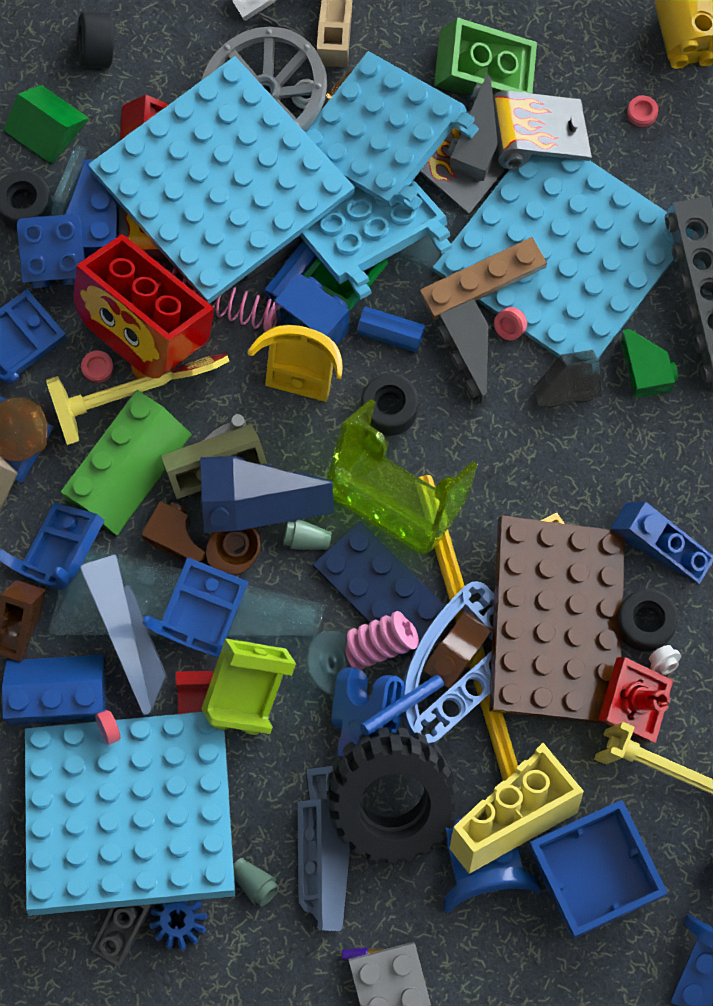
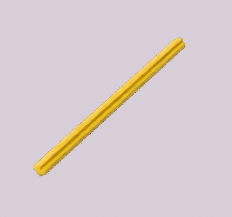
M424 475L418 477L415 484L451 601L465 586L431 475ZM463 609L455 615L456 623L465 612ZM483 646L469 665L470 670L486 657ZM473 679L479 696L482 693V686L480 682ZM489 694L480 704L502 779L506 781L516 771L518 764L503 713L489 712Z

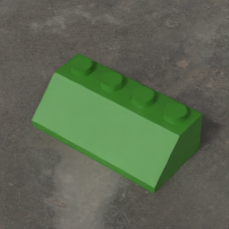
M136 390L61 490L65 502L74 508L98 514L105 520L102 527L118 536L166 471L161 455L183 448L192 434L163 406Z

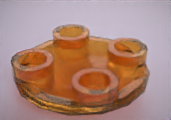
M9 398L0 402V457L9 461H23L41 452L46 446L47 421L41 406L26 398Z

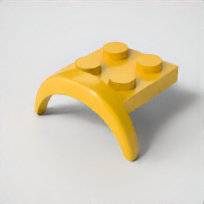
M296 325L274 327L259 336L248 350L249 356H254L260 349L269 345L265 386L326 402L330 392L333 366L336 372V379L340 380L342 377V358L338 347L328 336L314 329Z

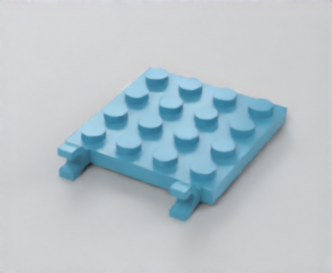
M368 51L322 108L315 121L305 133L351 184L390 207L398 200L408 208L416 211L423 201L416 196L418 191L409 186L453 128L470 139L474 137L479 128L473 124L475 118L466 113L467 110L464 104Z
M414 180L409 186L418 191L416 196L423 201L416 211L408 208L398 200L390 207L353 185L355 187L354 194L300 234V237L339 284L349 280L353 290L360 299L372 294L371 289L366 284L369 282V277L363 271L427 235L431 237L434 246L441 255L452 249V244L447 240L450 237V232L444 227L447 225L445 214Z

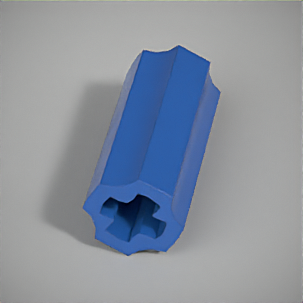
M301 242L263 291L268 299L271 298L275 302V299L298 273L304 275L318 257L307 244Z
M366 306L363 309L357 327L358 335L415 353L418 352L425 332V325Z

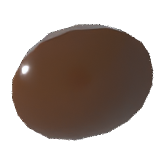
M255 528L213 532L205 546L206 562L209 566L233 576L246 572L260 554L261 538ZM245 545L244 550L241 553H231Z

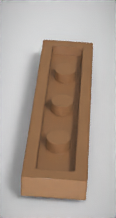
M531 237L420 289V296L435 321L445 311L472 299L477 301L545 269L547 262L535 240Z

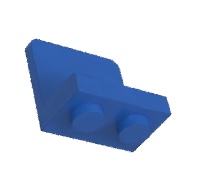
M77 214L19 219L17 222L22 282H31L32 288L51 287L50 280L63 279V286L75 285L76 265L85 259L81 218Z

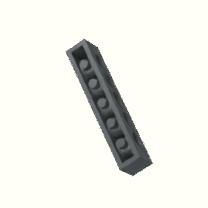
M710 196L673 202L667 214H665V226L668 233L672 232L674 244H672V256L676 263L679 262L681 270L679 285L683 293L686 292L688 299L686 314L688 321L694 325L696 333L693 336L694 348L697 353L701 354L703 365L700 367L701 377L705 384L708 383L709 391L712 392L713 329L709 327L707 319H713V300L704 299L700 293V289H707L713 295V207ZM686 229L694 230L698 234L699 239H690L686 234ZM693 259L702 260L705 263L706 270L697 269L693 264Z

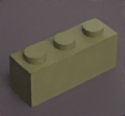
M249 424L161 455L176 499L201 491L200 457L237 456L244 458V461L259 465L267 464L259 437L253 425Z

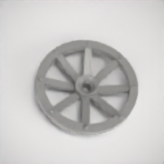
M260 27L245 31L226 42L209 61L202 80L236 56L267 91H270L269 94L304 132L312 125L323 107L327 92V75L324 64L311 43L291 30L279 27ZM264 42L263 74L257 76L238 52L250 45ZM275 42L286 43L299 50L297 54L274 78ZM308 58L313 70L314 83L282 87ZM311 95L306 108L298 118L280 102L281 98Z

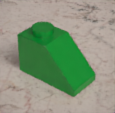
M631 329L623 330L620 341L634 399L672 392L675 381H678V371L675 362L670 363L668 352Z

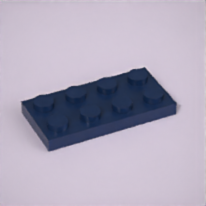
M361 521L313 564V567L369 624L375 619L380 621L381 617L386 615L391 617L393 612L399 611L414 625L419 642L429 626L445 607ZM412 649L400 655L404 658Z

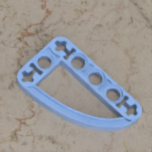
M475 581L467 584L452 598L429 626L409 662L403 681L405 684L404 695L418 687L423 666L433 645L444 628L461 609L465 612L467 611L493 630L489 617L494 614V593L484 583ZM478 592L482 596L479 602L471 603L469 600L471 594ZM490 604L492 607L482 616L480 612ZM492 631V633H491L490 636H489V638H490L491 640H492V636H493V631ZM492 651L421 715H419L417 704L402 713L405 727L408 729L410 736L413 737L416 732L421 734L420 731L423 729L421 723L427 726L437 717L440 723L431 731L432 735H426L428 744L430 742L436 743L490 694L491 671L489 669V661L492 658ZM474 679L480 682L482 693L479 696L469 694L465 687L466 681ZM451 700L458 705L459 714L456 717H449L443 712L442 704L444 701Z

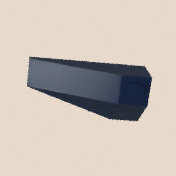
M237 456L200 457L204 533L238 531L334 513L332 480L296 471L291 473L275 469L273 465L265 463L259 465L244 461V458Z

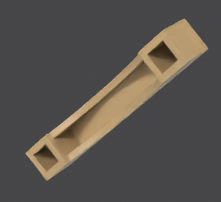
M353 0L321 1L317 53L324 66L348 67Z

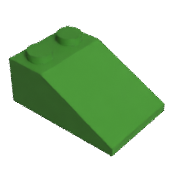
M457 17L441 28L439 32L434 87L454 93L472 95L476 84L482 85L486 75L491 76L493 95L500 91L533 93L537 42Z

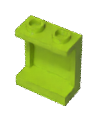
M225 638L202 706V711L209 724L220 730L234 728L252 735H257L259 732L270 734L273 727L268 718L283 674L292 676L296 665L287 649Z

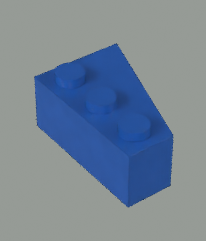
M85 160L65 214H77L81 218L85 259L117 238L119 228V203L89 170L88 164L93 160Z

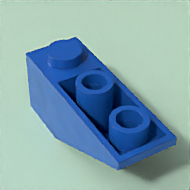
M626 502L610 528L624 537L625 541L698 584L701 583L713 562V555L647 502Z

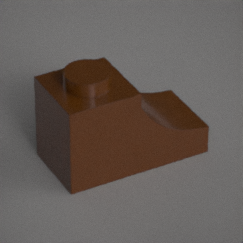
M159 501L141 534L143 541L183 562H186L188 557L205 564V551L198 548L188 535V527L191 522L189 515L186 514L187 510L174 502H170L167 505Z
M15 580L0 595L1 656L19 662L25 658L30 638L37 622L41 618L46 593L45 589Z
M467 611L464 612L446 638L439 644L423 670L432 677L439 675L444 685L450 689L461 679L493 630Z

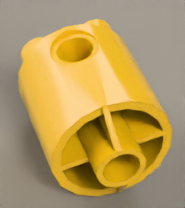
M655 0L654 4L671 67L679 69L699 62L700 66L713 65V0Z

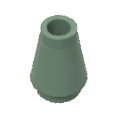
M301 519L287 521L282 545L290 546V549L328 550L332 532Z
M244 858L238 859L233 864L234 879L253 904L258 903L262 907L274 898L279 890V885L275 883V877L246 861Z

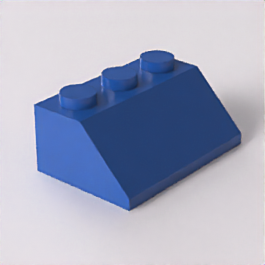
M105 655L23 659L21 662L7 660L2 683L3 720L8 726L96 720V714L107 710Z

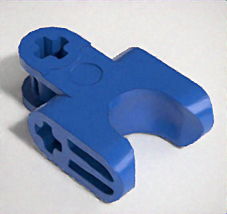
M346 667L338 673L331 714L334 727L341 730L338 755L344 757L343 748L350 741L355 745L360 742L359 736L363 734L360 730V724L404 696L405 684L399 677L386 675L377 679L369 699L367 693L368 678L363 671L355 667ZM402 714L380 728L388 727L389 733H396L397 728H400ZM378 729L371 733L370 736L379 734Z

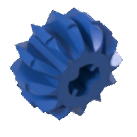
M199 900L190 906V901L172 902L169 905L168 903H160L164 908L163 911L152 909L151 914L154 917L160 918V920L151 922L149 924L152 930L162 929L156 934V941H163L168 936L166 948L169 950L174 947L176 940H178L180 950H186V938H189L194 945H197L199 941L192 933L196 931L205 934L206 928L196 924V922L207 920L206 913L194 914L202 907V903ZM176 913L180 917L182 913L187 915L183 919L186 925L182 929H179L178 926L175 929L170 927L174 923L171 917Z

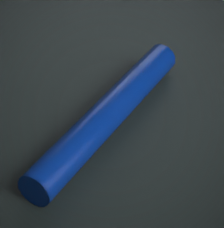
M439 675L433 676L360 724L361 732L365 736L370 735L444 686L442 678Z

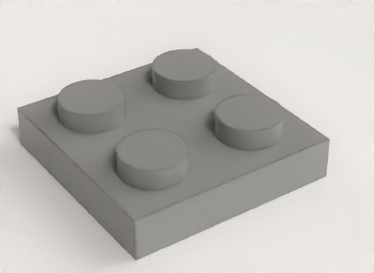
M414 941L348 959L360 1006H431Z

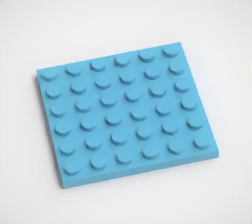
M236 56L88 164L92 174L201 298L209 304L355 193V187Z
M531 155L528 162L521 168L510 169L451 243L452 249L445 252L433 266V271L442 278H446L533 237L547 262L546 268L477 300V302L496 315L507 307L519 309L527 319V329L524 332L526 336L587 376L674 261L672 256V244H674L672 232L668 233L666 230L665 214L667 212L593 162ZM686 229V234L691 239L695 231Z
M203 712L115 720L121 738L120 741L111 745H107L103 740L97 722L25 728L26 910L28 916L235 896L225 730L217 729L209 724Z

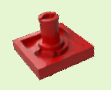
M616 657L598 720L610 726L625 722L635 727L632 736L646 742L656 743L664 712L669 708L667 703H670L669 694L673 680L626 657Z

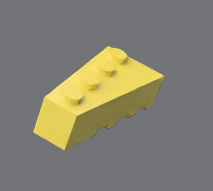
M542 743L535 750V753L527 761L524 760L506 781H502L494 788V792L486 800L479 802L454 826L449 849L470 874L577 814L584 791L546 745Z

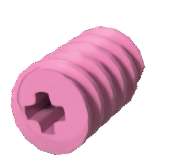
M396 611L392 613L391 617L386 615L381 617L380 621L375 619L369 625L363 624L359 626L358 630L355 628L349 630L345 652L350 665L362 670L366 666L370 667L376 664V662L393 658L398 653L403 654L409 651V649L417 648L419 637L414 625L401 612Z

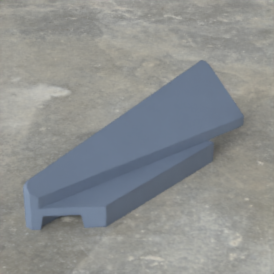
M116 555L80 566V569L143 715L151 714L167 675L149 630L142 623L144 618L131 586L127 585L124 587Z
M332 766L307 769L310 800L298 802L299 904L304 911L311 912L317 919L319 931H341L343 928L350 855L349 843L343 844L337 835V829L333 827L330 819L326 791H328V774L333 771Z

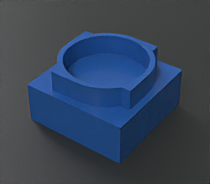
M623 800L531 841L527 847L571 941L656 902L668 894Z

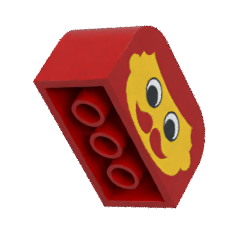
M123 234L76 265L74 303L80 318L97 337L147 377L160 378L208 342L214 307Z

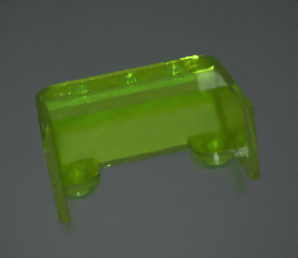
M370 399L341 424L327 478L332 480L333 499L414 551L427 554L440 542L466 502L478 464L472 461L455 478L445 477L437 484L436 488L386 458L387 441L382 433L370 426L376 404L374 400Z

